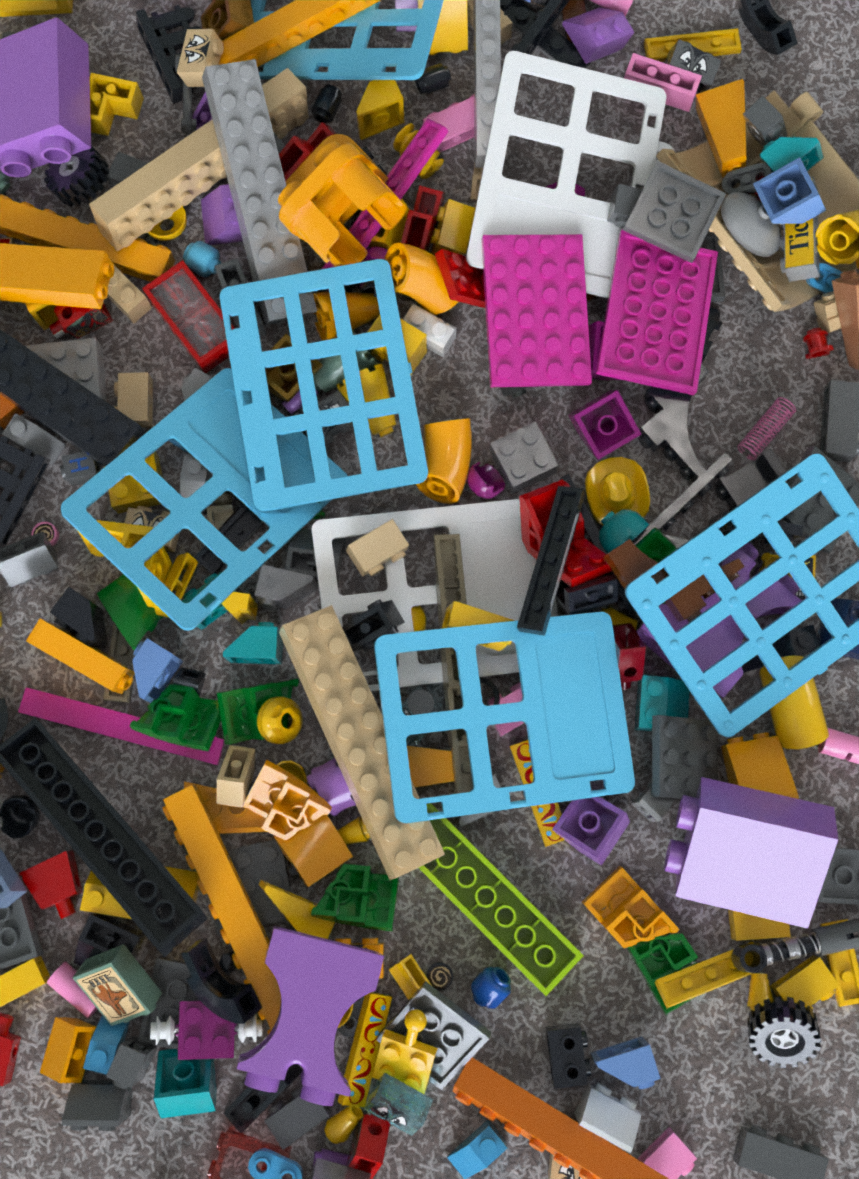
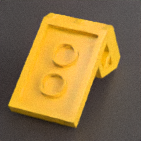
M96 520L125 548L133 547L153 529L151 526ZM78 531L90 553L98 557H104V555ZM163 546L144 563V566L164 584L170 572L172 562ZM138 588L147 606L154 608V602Z

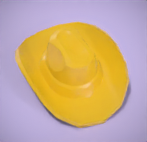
M624 457L607 458L597 462L587 472L585 479L587 499L591 512L599 524L603 526L601 520L611 511L616 514L621 510L630 509L643 517L647 515L650 506L649 485L642 467L635 460Z

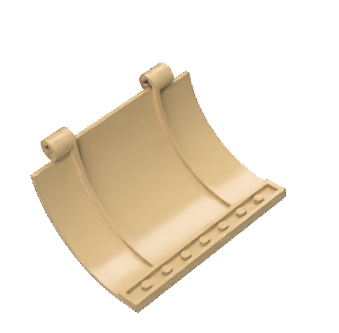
M776 91L771 92L765 99L782 114L788 134L787 137L817 138L820 142L824 158L807 171L810 177H814L818 193L826 209L825 212L819 214V225L830 216L859 210V179L814 124L823 113L821 107L809 92H805L796 98L790 108ZM746 124L747 167L763 163L759 155L763 147L749 133ZM708 141L675 153L672 149H662L656 155L661 163L726 193L722 187L723 178ZM740 183L735 184L733 188H738ZM720 206L709 231L714 232L719 238V246L732 255L734 258L732 262L735 267L740 271H744L748 276L747 281L755 291H759L764 297L762 301L769 310L774 312L788 310L821 293V291L809 286L806 279L789 282L786 273L781 272L780 258H784V251H781V247L769 257L755 255L742 247L728 231L722 218ZM779 224L781 236H784V230H781V226ZM819 254V263L828 264L842 272L857 269L855 261L848 265H834L824 260Z

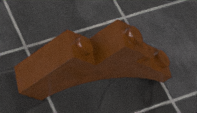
M630 539L603 557L624 589H626V586L631 581L658 563L640 551ZM737 558L720 568L728 580L732 582L740 576L738 571L745 566ZM662 568L652 575L651 578L657 584L668 574ZM703 574L666 600L665 603L678 622L685 619L690 622L702 614L700 609L706 606L701 596L706 599L713 595L715 591Z

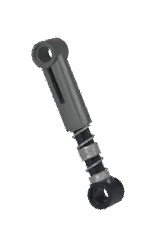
M859 918L811 929L810 935L803 934L801 938L795 936L784 938L779 943L771 941L769 944H740L732 952V962L742 972L758 973L778 960L784 962V959H788L790 961L800 958L801 955L806 957L808 953L812 952L820 957L859 948V934H853L859 931ZM748 951L753 954L754 959L753 963L749 966L745 962V954Z

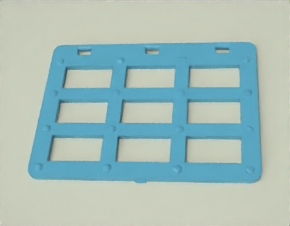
M250 0L254 23L275 12L264 11L267 0ZM424 0L422 9H378L379 1L333 26H357L351 48L308 49L311 41L309 39L259 66L263 67V72H259L260 79H272L288 68L299 80H416L424 73L444 0ZM373 26H417L411 48H367ZM319 67H328V72H318ZM386 67H396V72H385Z
M370 260L228 286L222 289L220 292V303L253 502L258 510L266 512L419 484L427 479L428 467L410 376L412 367L411 362L408 363L391 268L386 260ZM374 280L383 330L353 335L344 286ZM329 289L337 338L307 343L299 294ZM284 297L292 346L262 352L254 302ZM230 316H238L240 328L232 330ZM386 346L395 397L365 402L356 352ZM341 355L349 406L319 411L311 360ZM295 363L304 414L274 419L265 368ZM242 391H251L252 404L244 406ZM399 414L408 465L377 471L368 419ZM353 422L362 474L331 479L322 427ZM307 430L315 482L285 488L277 436ZM264 467L266 480L257 483L255 468Z
M820 454L810 455L626 586L625 595L714 728L722 736H734L817 674L821 675L828 670V666L859 644V618L849 626H846L831 604L833 599L859 581V560L821 587L804 563L805 560L846 531H848L859 548V509L825 457ZM797 473L801 481L790 488L785 481ZM821 491L837 514V517L794 547L777 521ZM731 520L735 528L726 535H723L719 528ZM763 532L779 558L741 586L734 589L718 563ZM664 568L668 576L656 584L651 576ZM787 573H790L806 598L761 629L745 604ZM704 574L720 598V601L675 632L658 606ZM816 612L832 638L788 669L772 644ZM731 615L747 641L702 672L686 649V646ZM758 655L774 680L729 712L713 689V686Z

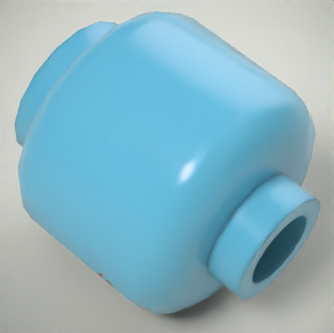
M204 241L190 243L183 254V259L188 268L203 278L209 277L212 273L216 274L214 266L221 264L219 251Z

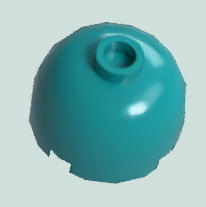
M624 509L616 514L611 511L601 520L603 524L599 531L601 546L609 553L627 540L633 541L649 524L636 511Z

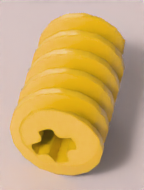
M412 123L401 129L395 137L393 148L400 153V156L419 131H413L415 126ZM435 150L419 173L422 179L429 178L442 166L444 159H438L440 155L438 150Z

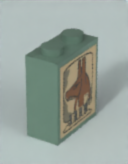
M124 944L87 958L72 977L111 1026L122 1022L128 1023L133 1018L141 1015H149L157 1007L156 1002L162 995L161 990Z

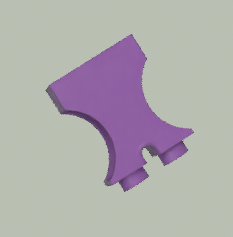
M748 542L718 563L721 567L739 558L745 566L738 571L740 576L730 582L734 589L750 579V571L756 565L755 559L759 556V553ZM786 574L745 605L755 619L771 614H784L802 601L795 595L799 590V586ZM716 592L706 599L701 596L706 603V606L700 609L701 613L720 601ZM667 604L659 606V609L675 632L689 623L687 619L678 622ZM729 615L688 644L686 649L701 671L704 672L740 646L744 634L732 616ZM643 623L636 631L643 643L675 670ZM742 666L713 686L720 699L724 698L743 676Z
M274 926L265 957V964L274 974L280 988V1012L268 1036L253 1049L239 1055L237 1069L247 1072L244 1084L260 1091L276 1093L278 1092L280 1080H285L288 1068L293 1064H299L303 1068L300 1076L303 1085L300 1094L301 1099L318 1105L333 1106L336 1093L350 1097L351 1089L349 1083L335 1062V1034L342 1017L350 1006L361 997L376 991L384 955L377 951Z

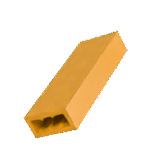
M0 243V301L102 308L103 301L108 296L110 278L114 275V264L111 262L106 251Z

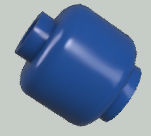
M487 967L472 981L473 999L479 1006L494 1009L510 995L511 979L506 971L500 967Z

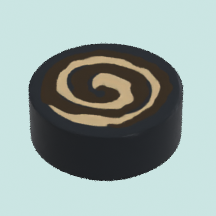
M436 962L428 968L426 977L432 987L442 991L452 984L453 971L448 964Z

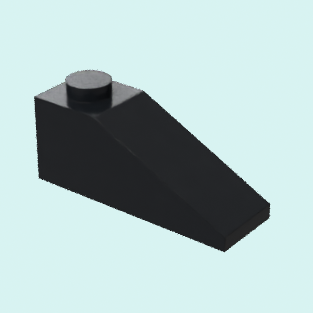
M814 625L791 630L772 644L780 657L792 655L806 656L820 647ZM756 655L742 665L743 673L762 668L764 664L759 656Z
M298 1064L291 1065L287 1070L285 1080H280L278 1092L276 1093L247 1087L223 1114L242 1134L301 1075L302 1068Z

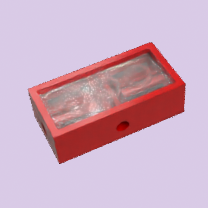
M183 260L142 288L149 302L202 372H209L229 358L222 311Z

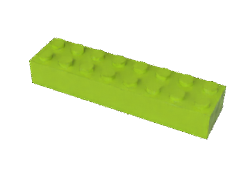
M431 803L426 804L427 813L439 812ZM446 818L430 820L445 855L419 867V869L547 996L584 955Z

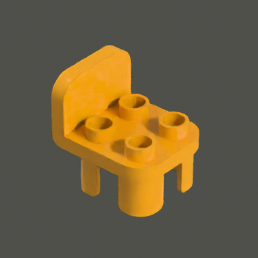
M334 134L327 137L285 181L286 187L278 197V203L282 207L279 212V220L292 234L307 242L324 262L328 263L330 261L335 267L362 262L367 256V250L344 226L358 209L362 211L367 210L384 229L390 231L402 220L407 207L384 183L389 179L386 174L357 143L343 134Z

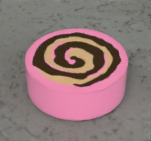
M49 522L38 523L32 530V536L44 531L51 545L54 546L59 539L58 529Z

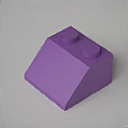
M602 7L567 19L562 23L586 64L623 49L634 34L623 12Z
M229 184L220 185L201 199L205 243L209 245L243 241Z
M599 796L572 800L552 830L579 852L602 866L629 825L630 820L626 812Z

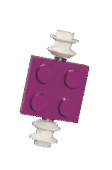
M179 1001V1024H176L175 1027V1021L171 1016L168 1017L166 1022H160L157 1016L156 1022H151L150 1040L156 1039L157 1045L160 1039H166L168 1045H170L174 1040V1033H176V1036H178V1060L234 1058V1034H237L238 1031V1038L242 1043H244L246 1037H252L253 1041L256 1042L257 1037L262 1036V1020L257 1019V1014H255L252 1020L237 1026V1023L229 1022L214 1014L201 1001Z

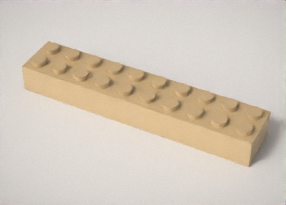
M288 68L262 85L273 133L279 139H282L289 131L297 126H301L309 118L306 86ZM210 120L89 203L99 232L117 252L124 247L130 246L142 234L150 232L162 220L170 218L181 206L188 205L199 194L207 192L219 180L227 178L213 120Z
M328 606L282 625L279 634L389 880L396 879L445 855L430 820L401 823L395 817L383 716L333 606ZM411 780L413 796L416 799H420Z

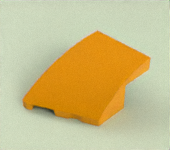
M268 760L263 765L243 806L266 818L261 829L285 841L296 835L297 831L310 826L313 821L324 814L328 815L332 809L329 803L311 787Z
M325 814L313 821L307 828L297 831L296 835L286 841L274 836L284 856L293 863L307 887H310L353 857L337 829Z
M621 866L582 901L584 906L623 948L636 945L641 941L647 942L668 933H677L680 930Z

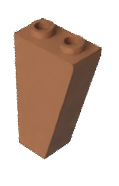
M850 270L841 273L840 278L832 280L848 364L850 367L859 370V273H856V270Z

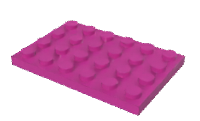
M621 230L618 237L596 374L689 395L697 393L718 251L700 248L693 263H690Z
M582 234L483 235L481 240L490 388L590 385L592 383Z

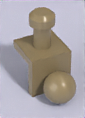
M225 491L214 501L217 506L207 507V517L205 518L218 531L236 513L235 508L231 504L233 496L230 491Z

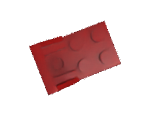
M445 249L436 252L435 257L450 300L485 308L483 269L469 265L464 255Z
M563 479L519 496L522 541L527 552L536 560L558 486L570 487ZM581 512L561 578L571 588L612 571L603 558L606 554L585 539L584 519Z

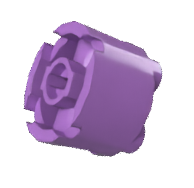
M335 757L321 766L312 768L311 774L307 776L308 783L332 807L331 815L337 816L343 810L356 806Z

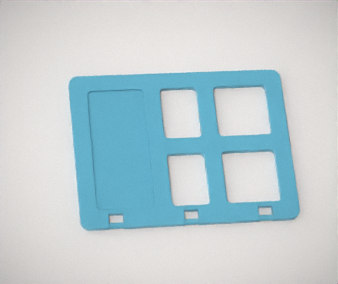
M225 368L61 504V514L181 629L189 631L196 628L218 605L239 588L331 500L266 512L256 508L253 502L232 369ZM242 391L244 406L252 404L251 391ZM272 405L274 419L285 417ZM301 431L278 435L277 441L285 488L314 483L315 476L308 438ZM169 439H175L213 475L212 478L188 498L182 497L145 462L146 458ZM328 457L331 479L348 476ZM264 467L255 468L257 483L265 481ZM127 475L136 479L170 512L165 519L131 548H125L86 511L90 505ZM225 491H231L269 527V530L246 551H240L201 514ZM182 529H189L227 566L217 578L189 603H183L144 566V563ZM267 540L273 546L263 554L258 548ZM210 593L216 599L205 608L200 601Z
M592 612L550 617L545 636L519 632L517 629L518 621L387 634L378 637L374 643L396 819L401 823H414L630 792L635 786V777L613 625L609 614L606 612ZM513 641L516 646L522 700L515 703L486 706L482 702L476 646L478 644ZM453 648L456 651L462 707L458 710L405 715L402 711L396 655L404 652ZM523 721L527 727L533 781L530 784L496 788L493 784L486 729L489 725ZM464 729L467 736L473 789L470 792L420 799L414 798L406 738L414 734ZM603 780L604 789L591 791L590 781ZM523 790L524 800L510 802L509 792ZM441 802L442 811L427 813V803Z

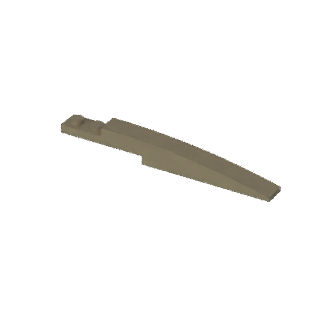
M460 534L433 536L439 629H442L446 608L453 601L467 605ZM451 647L440 648L445 710H458L462 707V697L456 651ZM464 729L447 730L448 743L451 745L455 794L470 792L473 789L466 731Z

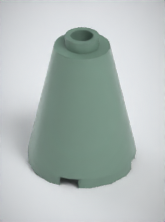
M352 329L353 335H357V333ZM370 350L356 352L359 371L368 368L370 372L376 369L374 365L379 363L371 355ZM341 355L321 358L319 362L323 366L313 377L315 389L318 392L323 390L326 393L337 388L338 383L344 384L342 380L345 377Z

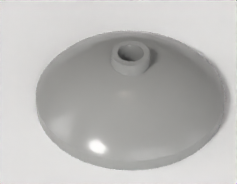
M743 192L728 194L721 204V214L728 231L742 247L755 255L769 257L776 253L780 248L779 224H772L761 200Z

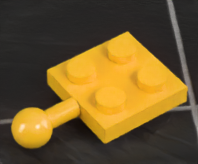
M414 1009L405 1016L404 1023L408 1029L406 1036L385 1029L372 1078L424 1097L438 1048L417 1041L418 1032L425 1028L427 1019L422 1011Z

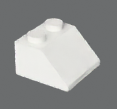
M589 1083L574 1113L579 1125L631 1154L641 1119V1114L635 1109L637 1104L623 1096L618 1100L611 1096L612 1090L600 1083H597L596 1087Z

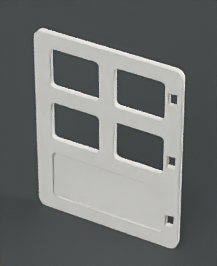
M518 51L507 53L503 63L466 254L468 264L472 267L483 269L481 240L483 235L582 234L586 293L608 298L618 237L624 228L607 222L610 203L575 194L574 189L580 156L582 153H587L631 164L634 167L631 187L644 188L655 165L666 103L665 91L660 87ZM521 74H529L574 87L568 126L563 127L519 116L514 113ZM596 91L644 104L645 110L639 144H632L586 131L592 92ZM648 116H656L654 128L647 126ZM514 135L562 148L563 154L555 189L505 178L502 175L509 136Z
M519 499L322 519L316 521L312 526L311 533L321 609L332 605L342 627V617L344 615L364 613L368 611V605L381 599L382 602L392 600L405 623L397 627L398 633L414 632L411 608L437 604L436 585L414 588L407 585L404 558L395 563L390 560L384 564L387 590L345 596L339 594L332 540L364 536L391 519L394 520L401 532L445 527L448 534H460L467 605L514 621H518L520 618L536 559L527 552L522 541ZM556 599L550 617L558 616ZM513 641L501 651L481 645L476 646L479 677L519 673L516 646ZM417 651L397 654L399 688L443 682L442 662L420 664ZM377 670L363 672L364 677L377 675ZM379 684L368 685L371 692L379 691Z

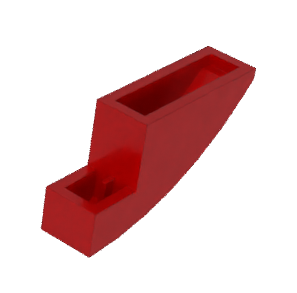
M322 122L307 141L297 136L291 138L279 153L285 181L327 137L337 134L331 126Z
M419 185L414 209H409L401 243L418 247L427 252L429 251L431 235L438 222L436 217L439 207L442 206L445 192Z

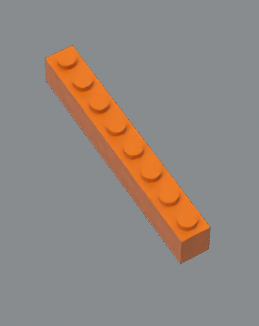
M473 1057L466 1063L453 1087V1092L456 1094L455 1098L467 1106H470V1104L475 1105L481 1109L479 1113L490 1121L497 1119L505 1124L504 1129L516 1137L521 1134L530 1140L528 1144L540 1152L546 1150L553 1154L554 1161L565 1168L572 1166L580 1171L578 1175L582 1179H669L604 1138L580 1126L575 1120Z

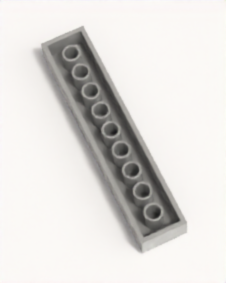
M256 60L206 66L202 80L252 280L256 282L305 273L307 268L300 239L292 234L279 220V212L282 207L278 203V197L286 187V182ZM313 292L299 294L303 318L312 316L317 312ZM284 297L258 301L264 326L288 321Z

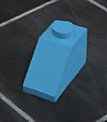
M102 1015L90 1040L83 1069L107 1074L120 1044L125 1041L130 1022H122L111 1026Z
M487 1119L452 1151L447 1158L462 1177L467 1179L487 1168L508 1148L507 1142L490 1120Z

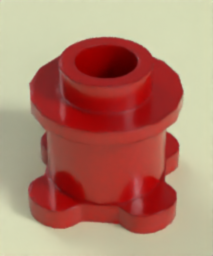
M814 328L807 331V335L803 337L809 352L805 354L806 359L828 356L830 351L834 350L833 345H828V331L822 330V328Z

